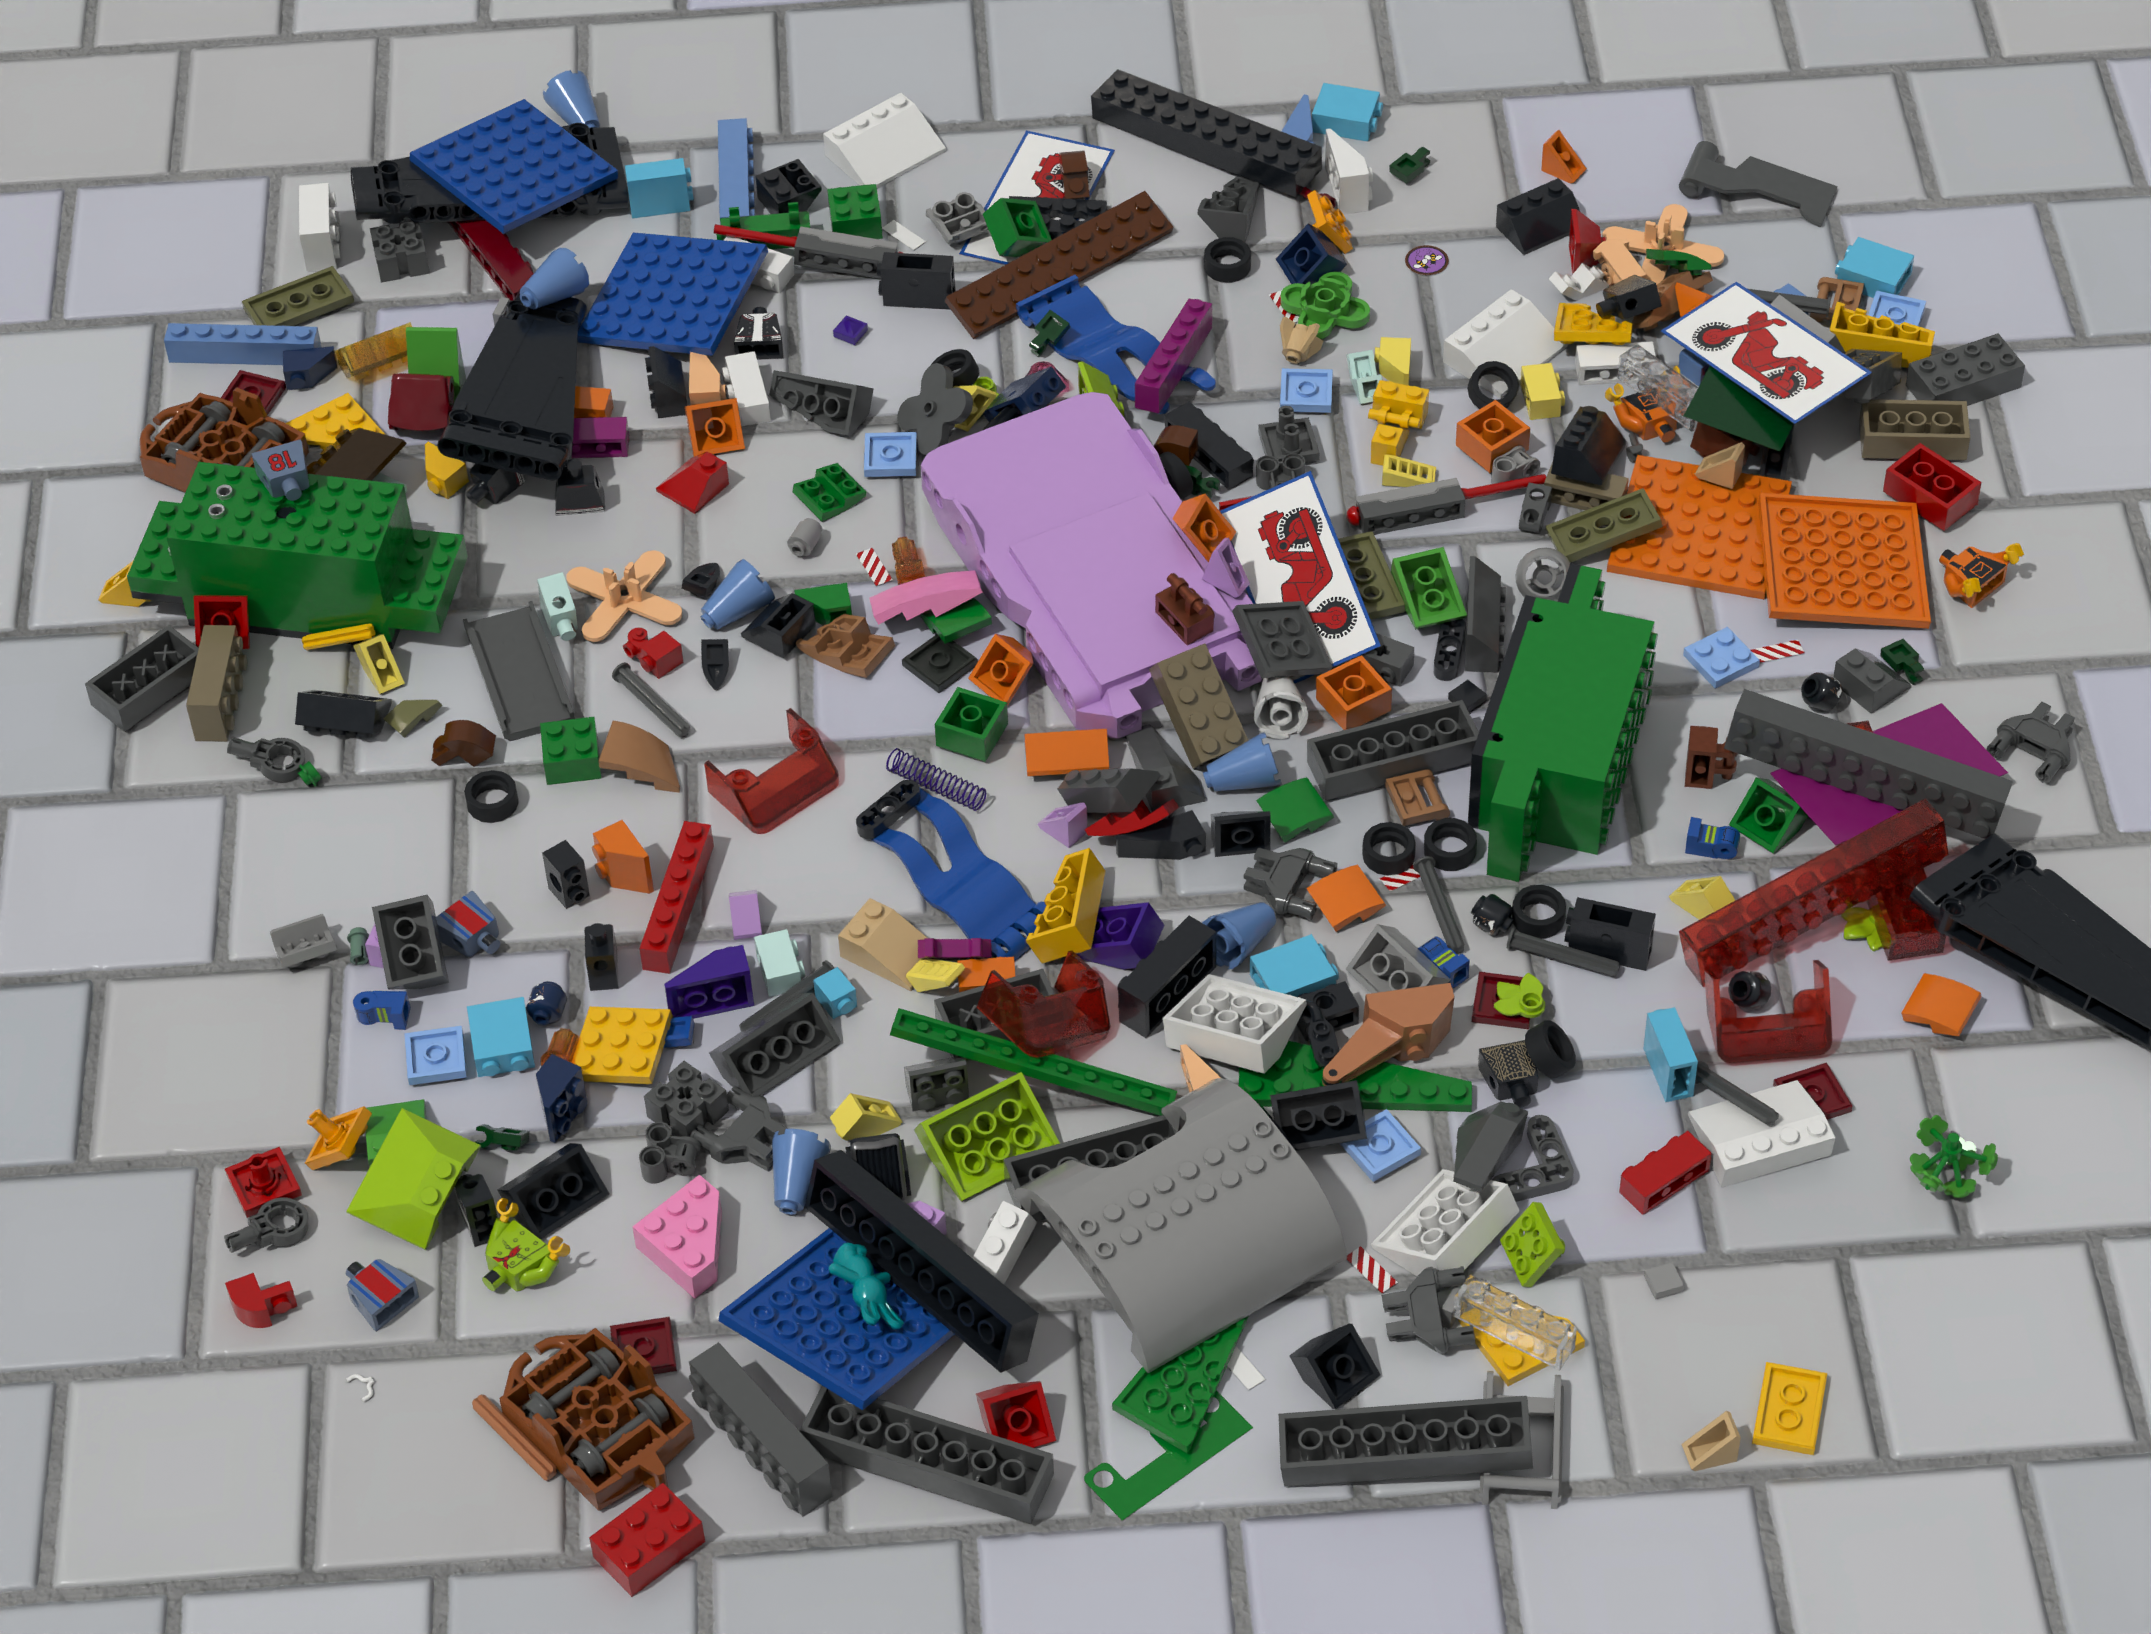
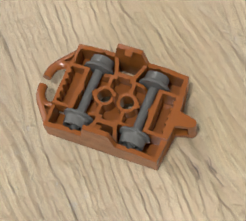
M240 388L233 390V402L220 397L199 393L190 402L164 409L153 418V422L161 426L166 420L172 419L156 435L155 441L151 440V436L156 429L151 424H147L140 435V460L144 476L183 492H186L198 462L255 468L252 453L300 439L305 458L309 453L305 433L267 416L260 397Z
M594 1328L587 1334L553 1336L535 1344L534 1349L539 1355L555 1348L561 1350L525 1377H523V1371L532 1362L530 1355L524 1352L513 1362L508 1374L504 1394L499 1398L502 1412L556 1465L557 1470L598 1511L642 1485L651 1490H654L662 1483L668 1487L665 1466L695 1439L692 1420L657 1385L651 1365L631 1345H627L623 1353L610 1339ZM632 1385L636 1390L630 1392L628 1388Z

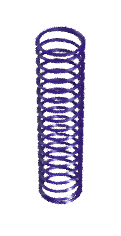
M899 748L894 749L887 759V771H893L894 774L909 780L914 775L913 781L916 782L919 778L917 783L921 787L925 786L926 789H930L932 792L936 791L937 794L952 799L953 802H958V804H963L964 807L973 809V811L979 810L986 799L987 793L984 787L979 789V786H974L973 782L968 784V780L963 781L962 777L952 776L951 772L947 774V771H942L940 767L936 769V766H931L930 762L925 764L924 760L920 761L914 755L909 757V753L904 754V751ZM898 750L899 752L893 760L892 768L889 769L890 757L894 751ZM907 754L908 758L904 767L899 771L900 764ZM913 757V761L910 765V768L905 773V767L909 759ZM918 759V765L914 773L910 776V771L913 767V764ZM924 762L919 776L915 779L919 765ZM929 764V769L926 773V776L921 781V775L924 771V768L926 767V765ZM934 767L931 779L926 783L927 776L931 768ZM939 769V776L936 782L931 786L932 779L936 771ZM945 772V777L941 785L937 788L939 778L941 774ZM950 774V780L946 788L942 791L943 784L947 776ZM956 777L954 786L948 793L949 785L952 779ZM961 779V785L956 794L953 796L954 788L957 782ZM967 782L964 793L958 799L962 785ZM972 784L971 792L967 799L964 801L965 793L968 787ZM976 787H978L974 799L969 804V800L973 790ZM983 790L979 802L974 806L978 794Z

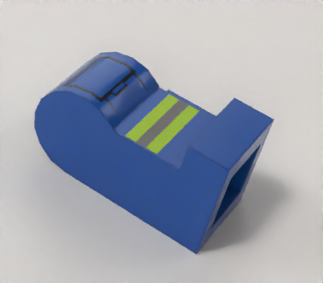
M1691 817L1686 840V854L1716 859H1732L1737 855L1741 837L1737 829L1730 826L1716 827L1701 824V818Z
M1435 936L1418 948L1451 979L1449 983H1451L1452 989L1469 978L1470 960L1463 954L1458 955L1451 948L1449 949L1440 937Z
M364 991L354 997L353 1006L360 1023L364 1025H372L376 1022L393 1023L394 1029L406 1030L411 1008L407 992Z

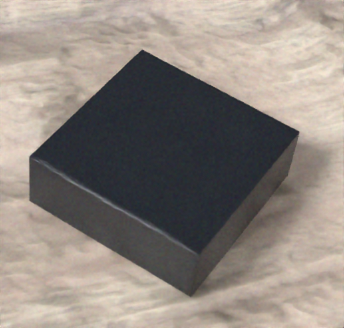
M1467 679L1448 693V700L1451 702L1463 700L1468 712H1471L1487 700V694Z

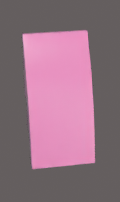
M973 570L948 572L919 578L894 586L869 599L873 616L879 625L900 613H903L908 621L931 609L935 617L983 593L978 575Z

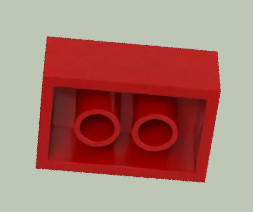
M1919 443L1886 469L1883 492L1899 502L1917 503L1918 514L1945 531L1978 505L1982 482Z
M664 1483L660 1484L589 1537L593 1558L631 1597L705 1542L702 1521Z

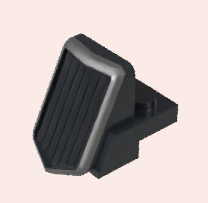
M891 1133L854 1138L850 1141V1146L845 1147L846 1154L901 1200L904 1201L906 1196H911L904 1139L900 1140L898 1134Z

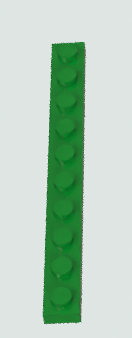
M898 1008L890 1032V1036L1011 1072H1022L1023 1075L1159 1116L1163 1115L1161 1113L1163 1107L1175 1101L1177 1094L1176 1090L900 1008Z

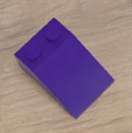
M1149 902L1100 907L1092 948L1082 953L1069 955V957L1119 969L1136 968L1141 959H1146L1153 952L1165 925Z
M743 945L715 950L664 984L667 1006L671 1010L673 1018L692 1016L695 1019L754 1006L750 969Z

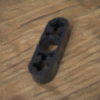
M1463 619L1440 625L1433 672L1434 676L1441 681L1453 680L1458 674L1465 634V621ZM1451 627H1455L1454 635H1449ZM1445 645H1453L1456 647V649L1453 651H1446L1442 647ZM1445 661H1449L1448 669H1443Z
M913 780L899 782L856 818L859 836L865 839H873L879 836L918 804L921 799L918 783ZM886 806L895 807V810L886 813L881 811Z

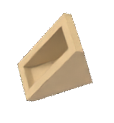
M1741 442L1704 457L1695 473L1696 477L1733 489L1742 473L1745 445Z
M1725 1411L1681 1445L1691 1470L1699 1471L1737 1462L1741 1437L1731 1413Z

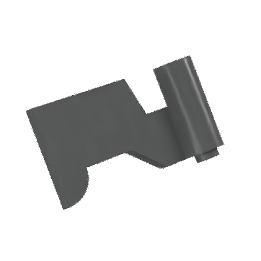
M1701 141L1696 145L1679 183V189L1684 195L1692 198L1698 197L1702 194L1704 187L1724 194L1756 192L1800 207V214L1808 222L1818 227L1822 226L1838 186L1752 156L1735 169L1716 162L1719 150L1715 144Z

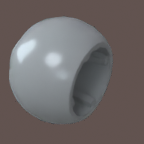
M1537 548L1530 551L1520 560L1516 569L1515 577L1518 590L1524 598L1525 595L1558 602L1570 561L1564 554L1552 548ZM1541 559L1554 561L1559 567L1554 570L1549 565H1542ZM1533 562H1536L1537 568L1533 572V579L1526 580L1528 567ZM1548 571L1552 575V581L1546 585L1540 584L1537 580L1539 572ZM1563 573V582L1554 591L1552 587L1556 583V576ZM1534 585L1537 589L1546 590L1548 594L1537 593L1530 586Z

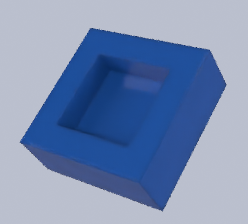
M692 1016L671 1018V1025L665 1037L664 1048L692 1045L695 1025Z

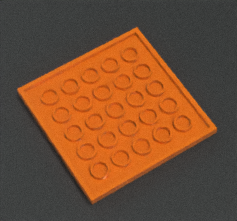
M1637 455L1627 494L1644 488L1662 521L1663 527L1612 546L1607 564V572L1764 600L1766 582L1758 498L1760 493L1790 495L1792 481L1741 473L1733 489L1697 478L1695 473L1700 465ZM1629 515V516L1624 517V519H1628V518H1631V517H1633V516H1632V515Z
M1774 493L1759 494L1758 506L1769 618L1929 629L1931 618L1917 503Z

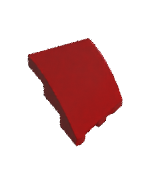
M1173 798L1153 812H1150L1143 800H1141L1132 812L1109 813L1084 830L1088 836H1111L1129 833L1160 821L1177 810L1179 806Z

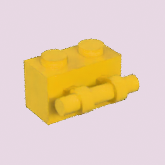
M1379 380L1373 395V407L1369 410L1368 419L1377 420V423L1386 424L1387 422L1398 424L1400 428L1405 429L1409 427L1422 429L1428 414L1429 389Z

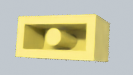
M1552 363L1521 366L1520 386L1529 419L1560 417L1561 406H1565V396L1563 390L1559 391L1560 378L1558 373H1554Z

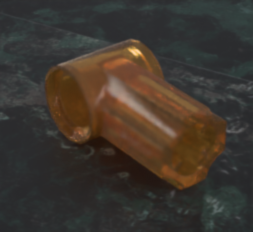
M908 537L898 538L896 542L892 543L898 585L925 577L923 563L921 559H918L914 540H910Z
M564 1028L554 1032L548 1051L540 1059L541 1067L551 1054L572 1062L579 1040L578 1035L574 1034L570 1029Z

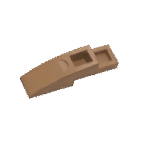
M1690 271L1680 272L1662 280L1657 285L1662 306L1634 316L1632 329L1643 328L1644 331L1656 328L1658 326L1657 322L1674 318V313L1679 311L1675 291L1676 283L1678 282L1703 291L1705 289L1704 285L1713 281L1710 271L1702 272V275H1691Z

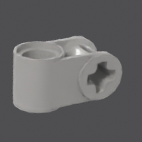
M1518 445L1511 451L1494 459L1491 484L1534 476L1540 468V461L1537 458L1530 457L1525 449Z

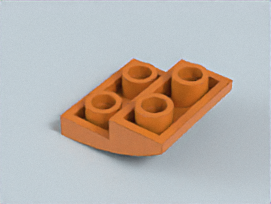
M1358 864L1334 872L1306 888L1336 932L1359 916L1364 921L1386 906Z
M1924 973L1901 1014L1904 1021L1929 1024L1933 1033L1960 1036L1982 996L1979 991L1963 983Z

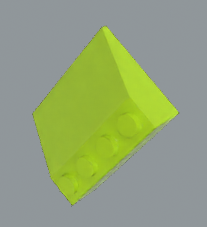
M1022 1072L921 1122L914 1129L926 1154L960 1201L1004 1180L1003 1159L1060 1144Z

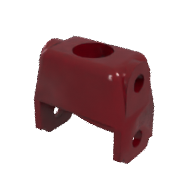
M394 373L391 380V395L388 405L389 429L398 430V428L427 431L444 428L445 430L449 422V413L454 405L453 376Z

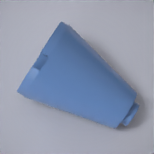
M571 70L556 75L547 83L549 88L546 92L543 91V98L568 125L583 123L589 128L600 126L589 82L583 72L572 73Z
M567 248L554 250L520 289V300L523 305L531 309H537L583 293L589 285V275L582 262L578 264L574 259L577 255Z
M744 559L737 562L701 608L703 615L700 618L708 628L714 627L718 630L769 605L775 599L766 580L764 582L761 581L758 577L760 573Z
M1266 733L1258 734L1206 766L1208 771L1203 772L1207 787H1213L1214 791L1218 792L1282 785L1281 779L1275 780L1274 775L1279 772L1269 743L1263 744L1262 741L1263 738L1267 737Z
M1260 902L1210 916L1202 922L1216 931V965L1220 967L1225 965L1229 967L1228 969H1233L1242 964L1275 926V912L1270 906Z
M785 1129L784 1134L779 1135V1131H777L773 1136L774 1204L784 1214L794 1215L804 1209L814 1160L830 1153V1142L825 1139L824 1143L817 1140L818 1134L802 1129Z

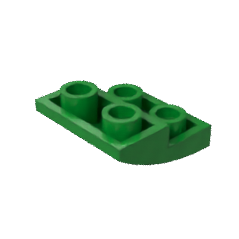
M1646 249V259H1654L1655 264L1670 265L1671 269H1678V273L1690 271L1691 275H1702V270H1711V264L1688 253Z
M838 463L816 469L815 478L795 483L792 491L821 522L848 510L861 501L867 493Z
M974 597L935 617L931 609L921 614V618L933 634L937 633L945 644L992 624L991 615Z
M1307 777L1284 784L1256 800L1263 811H1270L1271 823L1284 843L1306 828L1312 833L1334 818Z

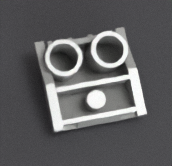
M959 193L955 200L951 202L938 201L934 204L932 210L931 208L926 209V217L932 220L948 244L961 242L988 230L983 217L985 210L970 193Z

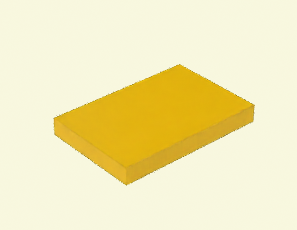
M1766 1362L1752 1444L1814 1455L1827 1373Z

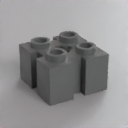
M411 220L399 223L400 227L391 229L389 225L370 228L381 283L398 280L400 275L410 273V277L430 274L419 223Z
M685 1060L668 1074L669 1082L667 1084L659 1082L644 1095L647 1117L653 1122L667 1123L671 1126L672 1135L677 1137H690L692 1131L696 1130L698 1125L704 1127L707 1122L714 1125L729 1111L726 1089L710 1078L702 1081L701 1072Z

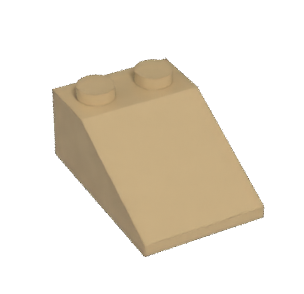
M869 898L838 935L840 957L911 991L914 987L906 978V974L920 960L918 958V940H923L927 937L894 909Z

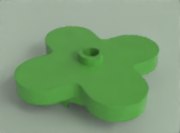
M1342 272L1326 273L1318 282L1311 285L1310 282L1306 284H1290L1281 291L1280 303L1282 308L1289 313L1300 315L1298 324L1306 326L1315 323L1319 324L1320 328L1316 336L1321 340L1328 337L1336 325L1353 329L1360 328L1366 325L1370 319L1368 303L1362 299L1351 297L1352 280Z

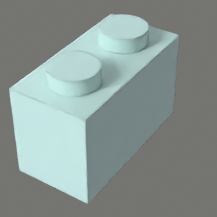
M787 929L754 937L756 956L769 997L783 994L799 983L801 978L805 977L802 960L797 961L795 957L799 956L796 940H790Z

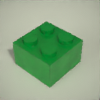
M876 184L827 189L832 232L883 239Z
M957 687L934 724L936 746L986 762L1008 725L1007 702Z
M595 717L540 723L543 765L547 785L602 779L601 768L599 767L600 756Z

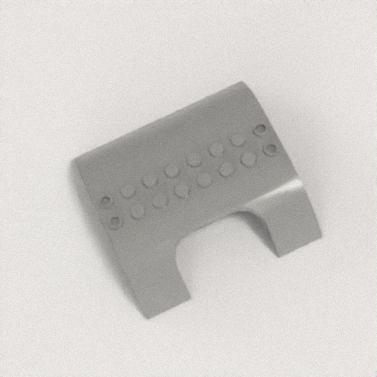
M1213 1079L1163 1107L1161 1113L1177 1133L1127 1162L1114 1167L1098 1168L1069 1160L1014 1190V1196L1031 1216L1039 1211L1043 1213L1133 1333L1131 1352L1147 1373L1154 1371L1347 1258L1345 1243L1335 1214L1308 1166L1259 1104L1242 1088L1226 1079Z

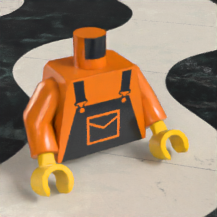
M1678 366L1673 368L1674 377L1668 374L1667 367L1662 373V378L1665 382L1669 383V387L1662 384L1621 399L1620 397L1624 394V388L1621 384L1617 383L1614 386L1616 395L1612 392L1611 387L1606 390L1605 398L1610 402H1614L1613 409L1622 428L1636 433L1643 440L1659 436L1663 442H1669L1675 437L1677 420L1681 418L1683 405L1680 385L1676 384V379L1680 375Z
M2019 543L2011 544L2005 551L1998 553L1981 551L1973 546L1966 548L1959 555L1949 549L1945 550L1940 556L1939 562L1946 566L1943 581L1949 595L1953 598L1959 597L1969 607L1973 608L2005 582L2008 564H2016L2019 561V557L2024 555V552Z

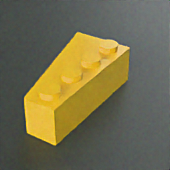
M1836 303L1829 331L1836 335L1845 352L1851 349L1902 352L1901 367L1908 368L1911 362L1932 355L1935 331L1906 322L1898 325L1890 317L1881 315L1880 318L1866 315L1867 310L1856 308L1853 311L1846 309L1844 303Z
M1090 848L1065 855L1053 881L1055 888L1050 893H1047L1044 900L1046 904L1043 914L1037 915L1034 921L1036 929L1034 933H1029L1026 938L1027 944L1041 963L1075 953H1082L1092 948L1106 870Z

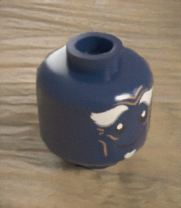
M546 981L537 984L532 988L526 1005L528 1015L534 1022L540 1025L556 1023L563 1014L567 1002L566 993L560 985L554 982Z

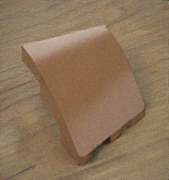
M843 614L831 623L818 628L817 635L806 641L803 639L797 640L796 646L802 652L823 664L845 673L867 678L895 647L893 637L871 634L865 617Z
M613 720L599 758V767L626 771L627 779L654 782L655 790L679 793L680 785L668 745L639 727Z

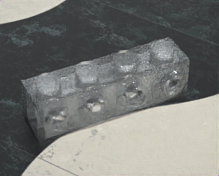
M1638 344L1619 356L1617 378L1691 432L1696 429L1698 422L1683 416L1698 389L1696 385Z
M1469 1275L1455 1295L1454 1317L1558 1370H1561L1575 1350L1577 1328L1573 1327L1566 1320L1558 1319L1546 1313L1538 1306H1532L1520 1300L1510 1292H1504L1492 1286L1487 1280Z

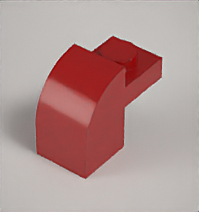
M254 1273L225 1283L236 1317L249 1327L272 1326L270 1316L282 1314L289 1309L298 1307L290 1281L260 1290Z

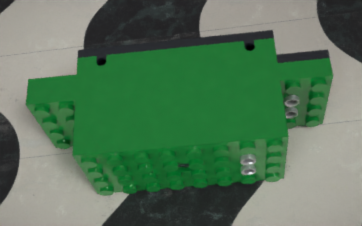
M198 462L182 502H158L128 572L127 579L132 598L184 604L189 626H195L194 595L248 596L249 633L302 639V637L309 634L371 623L374 626L375 636L384 634L389 648L393 649L400 629L432 633L441 632L468 555L465 538L462 534L412 528L404 484L308 474V489L301 490L302 495L299 499L290 501L285 495L277 498L272 497L257 476L255 468ZM360 640V641H355V642H349V643H344V644H352V645H355V644H358V643L363 642V641H365V640Z
M1570 563L1558 602L1525 595L1471 759L1468 824L1475 829L1489 831L1486 875L1519 882L1522 872H1527L1529 869L1531 856L1528 854L1530 851L1534 852L1536 842L1598 855L1601 844L1606 845L1609 829L1606 827H1608V824L1612 825L1615 816V808L1612 807L1615 804H1619L1622 788H1619V786L1625 784L1628 768H1625V766L1631 764L1634 754V748H1631V746L1637 744L1640 728H1637L1639 724L1643 725L1646 715V708L1643 707L1645 704L1649 705L1652 696V689L1648 688V686L1651 687L1654 677V671L1650 670V668H1653L1656 658V652H1652V649L1655 650L1658 634L1654 633L1655 621L1603 611L1604 600H1600V597L1602 598L1604 595L1606 582L1601 581V569Z

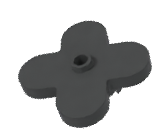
M939 363L932 364L923 374L920 394L907 398L901 404L897 415L898 425L905 431L917 433V448L921 454L927 455L937 447L947 444L949 437L953 434L950 431L954 428L955 424H960L969 417L973 407V398L968 391L958 387L953 388V373L949 367Z

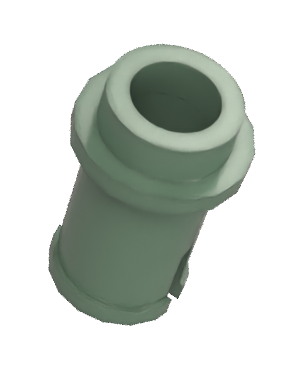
M362 927L351 929L347 936V940L350 943V962L352 964L356 963V957L357 965L366 964L369 960L365 946L369 934Z

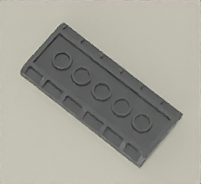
M533 601L529 602V607L468 622L467 618L463 619L468 639L504 739L514 741L540 734V723L575 719L574 711Z

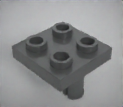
M1291 406L1279 408V422L1258 425V433L1265 455L1274 456L1281 462L1287 454L1297 453L1304 457L1305 463L1319 461L1320 453L1309 417L1294 419V409Z

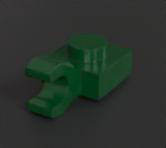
M1421 147L1412 156L1408 153L1403 154L1389 165V172L1408 184L1424 171V167L1430 164V160L1426 158L1430 151L1425 147Z
M1049 310L1034 328L1038 335L1029 344V347L1032 348L1031 352L1040 357L1049 342L1055 346L1070 329V323L1052 310Z
M1185 465L1193 481V491L1191 494L1195 496L1199 493L1206 494L1211 499V488L1220 490V481L1217 478H1202L1201 471L1193 466Z
M1904 639L1881 648L1880 656L1895 672L1903 669L1907 679L1913 685L1923 681V678L1918 674L1924 671L1923 666L1919 663V654Z
M487 1124L476 1127V1131H483L486 1134L485 1141H475V1143L481 1145L480 1148H485L494 1143L501 1144V1148L505 1150H518L519 1147L529 1142L530 1131L505 1127L493 1128Z

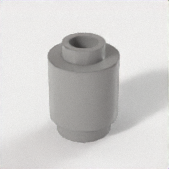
M806 518L804 521L799 522L787 541L788 547L794 555L807 557L811 554L822 536V526L820 523L812 518Z

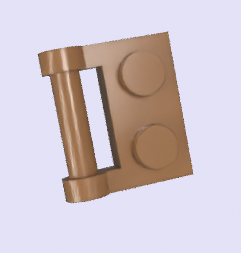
M1829 277L1820 278L1817 285L1819 290L1817 298L1827 299L1829 292L1836 291L1835 298L1828 317H1826V314L1811 312L1810 317L1817 322H1821L1824 319L1832 321L1837 302L1844 303L1846 309L1855 311L1860 305L1864 283Z
M1427 769L1386 779L1385 787L1403 826L1432 819L1440 820L1450 816V810L1443 803L1434 784L1435 777L1431 770ZM1417 785L1425 788L1432 806H1426Z

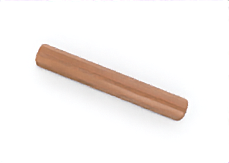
M481 1394L472 1401L473 1409L544 1480L549 1481L552 1477L556 1476V1465L486 1395Z

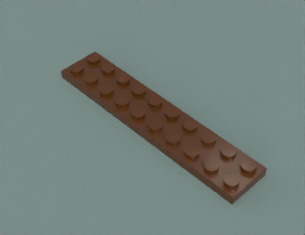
M1143 191L946 296L945 303L970 336L975 339L1018 316L1016 303L1073 275H1076L1078 282H1081L1172 233L1174 227L1147 192Z

